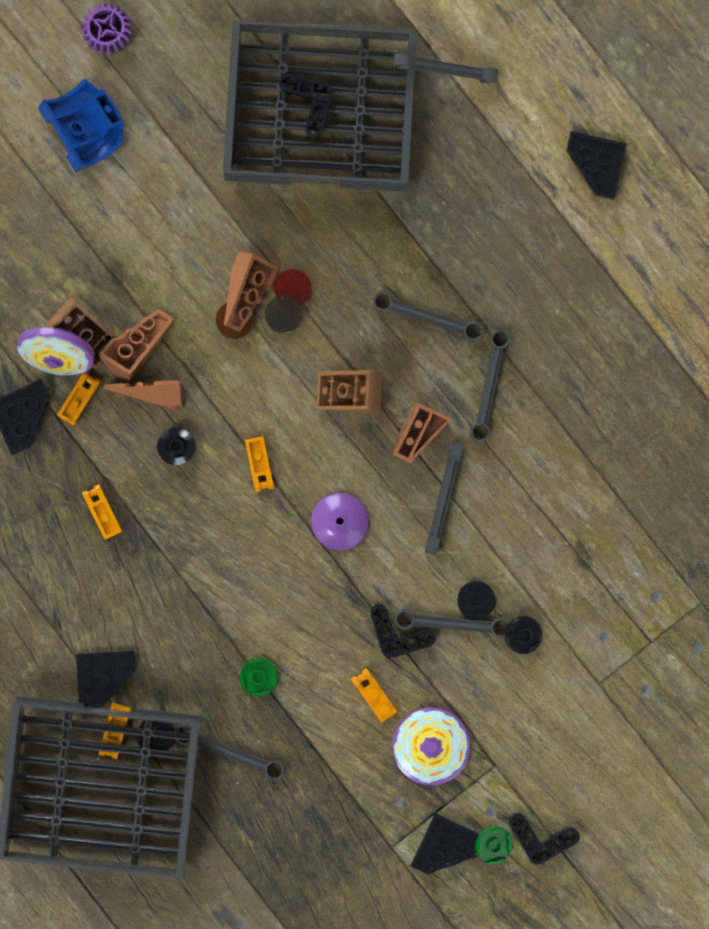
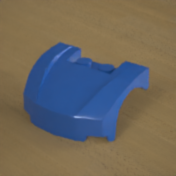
M82 79L74 89L63 96L51 100L45 99L38 106L45 122L53 125L68 151L66 158L75 173L100 162L113 153L123 142L122 130L124 125L116 105L102 88L97 89L94 85L87 82V79Z

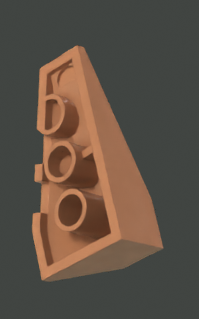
M238 251L231 272L224 320L225 326L238 332L242 330L251 317L252 310L256 304L261 303L263 300L262 296L266 290H270L273 286L279 267L255 254Z
M158 309L140 320V323L131 329H126L117 338L114 337L109 340L98 356L114 375L131 384L174 322V318Z
M154 381V385L145 382H137L135 385L130 383L104 385V389L161 407H167L168 411L179 410V407H183V384L180 381Z

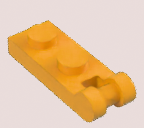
M89 372L81 375L57 414L58 417L73 426L102 382L101 379H95L90 376L91 373ZM86 382L91 385L89 389L83 387Z
M264 436L245 440L255 492H261L262 489L266 488L269 490L274 489ZM266 475L267 481L259 482L258 477Z
M97 484L93 489L83 491V497L104 540L123 532L101 485ZM98 495L100 500L93 502L92 497Z
M367 668L363 669L362 673L357 677L351 678V681L381 723L397 713V710ZM367 679L370 684L363 687L361 683Z
M116 703L111 705L113 710L131 711V707ZM108 716L107 724L127 726L129 718ZM104 732L102 743L122 745L124 734ZM99 751L100 756H111L112 759L118 760L120 754L116 752Z

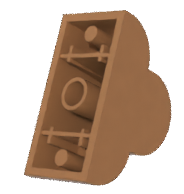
M72 296L45 324L47 328L67 331L85 340L94 350L95 358L92 367L96 370L103 363L98 354L109 340L114 337L117 338L115 334Z
M371 370L318 372L316 410L381 413L383 374Z

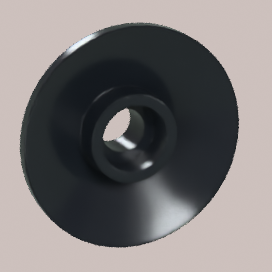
M172 427L165 430L157 442L159 456L170 465L187 463L193 457L196 448L195 440L191 433L180 427ZM179 443L180 449L174 450V444Z

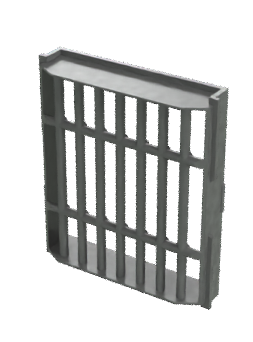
M232 21L223 163L224 181L290 185L292 182L340 185L341 188L407 192L415 69H406V72L367 70V59L394 60V54H397L368 51V39L408 41L407 53L415 57L417 31L338 27L337 25L326 24L301 25ZM242 32L281 34V45L241 44ZM289 35L361 39L360 51L289 47ZM241 51L280 54V64L240 63ZM288 54L360 58L359 69L292 66L287 65ZM240 70L279 72V79L287 73L359 77L358 88L331 87L333 94L357 96V106L330 105L328 113L356 114V125L325 124L323 129L325 132L355 133V144L283 140V129H306V123L284 122V110L310 112L312 104L285 103V92L280 89L279 81L278 83L239 81ZM366 78L406 80L405 91L366 89ZM284 81L282 82L284 83L285 88H288L289 85L295 86L294 90L297 91V85L286 84V82ZM301 85L300 90L303 93H308L311 90V86ZM314 86V93L328 94L327 89L317 91V86ZM239 89L278 91L277 102L238 100ZM365 96L405 98L404 110L364 107ZM318 106L314 109V112L324 113L325 110ZM237 109L277 110L276 121L237 119ZM364 115L404 117L403 128L363 126ZM314 123L313 128H309L311 131H319L317 123ZM236 126L276 129L275 139L236 138ZM363 134L403 136L402 147L362 145ZM235 145L274 147V158L235 156ZM282 148L354 152V162L340 163L281 159ZM362 153L401 155V166L361 164ZM234 164L273 166V173L234 171L233 168ZM281 167L353 171V177L286 174L280 172ZM361 171L399 173L400 180L360 178Z
M16 696V700L12 702L0 811V860L75 867L79 870L112 871L185 879L186 870H184L199 726L202 716L145 709H134L132 712L85 707L83 703ZM25 707L65 711L64 720L25 716ZM72 712L144 719L145 728L72 721ZM153 721L191 724V733L152 729ZM24 723L62 727V739L23 735ZM70 729L140 735L144 737L143 747L69 740ZM151 737L190 741L189 752L150 748ZM22 743L60 746V758L21 754ZM68 748L141 755V766L67 759ZM149 756L188 760L187 771L148 768ZM20 762L58 766V777L20 774ZM66 767L139 774V785L133 786L65 778ZM147 775L186 779L185 790L146 787ZM18 781L56 785V797L17 793ZM64 786L137 794V804L129 805L63 798ZM145 795L182 798L183 809L176 810L144 806ZM16 800L54 804V816L15 812ZM62 805L135 813V823L124 824L61 817ZM143 814L181 818V828L171 829L143 826ZM14 820L51 823L52 835L13 831ZM60 825L133 832V842L129 844L59 836ZM141 833L179 837L178 849L140 845ZM11 839L50 843V854L40 855L9 851ZM58 844L131 851L130 864L59 857L57 856ZM139 852L177 856L176 869L138 865Z

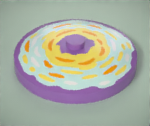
M33 328L23 332L19 336L16 348L21 359L30 366L40 371L60 376H76L88 372L92 368L95 358L94 350L85 340L67 331L54 328Z
M436 707L418 709L407 715L395 731L393 739L394 758L400 770L411 780L423 785L444 784L455 778L468 761L470 740L467 730L462 722L449 711Z

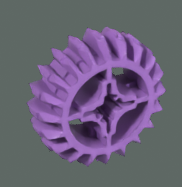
M102 3V8H99L95 4L96 10L89 9L90 16L84 15L86 21L81 22V25L85 27L81 29V33L84 34L83 39L88 41V47L93 46L95 52L100 49V53L104 54L105 50H107L108 54L111 55V49H115L117 53L119 52L118 46L125 48L123 42L129 43L130 41L127 36L132 35V31L129 29L133 26L132 23H128L131 19L129 16H126L125 10L120 11L119 5L114 8L113 3H110L108 7H106L105 3ZM108 15V17L104 20L99 19L102 16ZM116 18L122 23L121 32L114 28ZM93 25L99 29V37L97 39L92 35ZM108 26H109L110 29H111V30L106 29V30L104 31L103 28H104V27H105V28H108ZM110 37L115 38L112 41L105 42Z

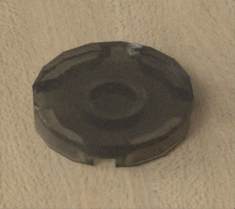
M279 295L273 298L265 309L266 322L273 331L278 333L292 332L301 324L303 318V309L300 303L294 297L288 295Z

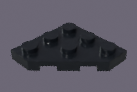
M571 131L566 148L569 157L594 196L614 200L626 143Z
M42 379L0 397V430L11 455L31 447L50 398Z
M135 650L76 654L79 703H83L85 707L102 708L136 670Z
M434 813L410 866L429 875L443 868L476 858L478 856L475 844L479 833Z

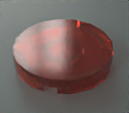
M288 269L276 277L274 293L281 304L287 307H297L303 305L309 299L311 283L304 272L297 269Z

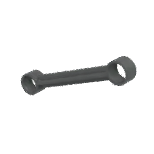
M408 53L394 54L393 67L396 69H417L477 79L481 83L498 82V69L476 68L416 58Z
M379 292L374 296L373 306L379 312L390 310L463 334L469 342L478 341L483 334V328L477 322L466 324L393 300L386 292ZM379 296L389 298L390 305L387 308L380 309L376 305V299ZM469 326H477L480 329V335L476 339L468 337L466 330Z
M501 329L493 332L490 338L493 348L477 422L470 431L471 438L475 442H484L490 435V429L487 425L504 348L510 342L509 334ZM496 333H502L506 336L507 342L505 345L497 346L494 344L493 338ZM481 425L486 429L487 436L484 439L478 440L474 437L473 431L475 427Z
M452 441L425 553L433 555L437 553L463 450V443Z
M400 610L395 616V623L401 629L419 626L492 633L498 638H504L505 633L502 635L496 634L493 628L494 624L497 621H503L508 625V621L502 618L495 619L492 622L415 615L408 610ZM403 612L410 614L412 618L411 623L408 626H401L398 623L399 614Z
M181 725L176 730V732H179L181 728H187L191 731V726ZM201 734L198 735L197 746L264 771L271 780H278L284 774V765L279 760L267 761ZM176 739V741L182 745H187L190 742ZM271 763H277L281 766L282 771L280 775H269L268 767Z

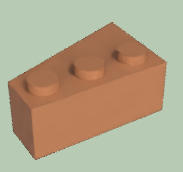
M414 403L390 451V455L406 463H411L452 419L420 403Z

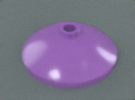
M334 493L324 497L315 506L311 518L315 537L321 544L333 550H346L356 546L366 535L369 524L368 514L364 505L356 497L346 493ZM340 517L344 520L342 525L336 523L337 518Z

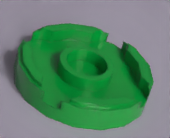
M255 658L248 661L240 672L241 686L252 696H265L269 694L278 682V673L275 666L264 658Z
M490 826L484 829L476 840L475 850L477 856L481 861L489 865H497L503 862L507 854H510L513 842L511 835L499 826Z

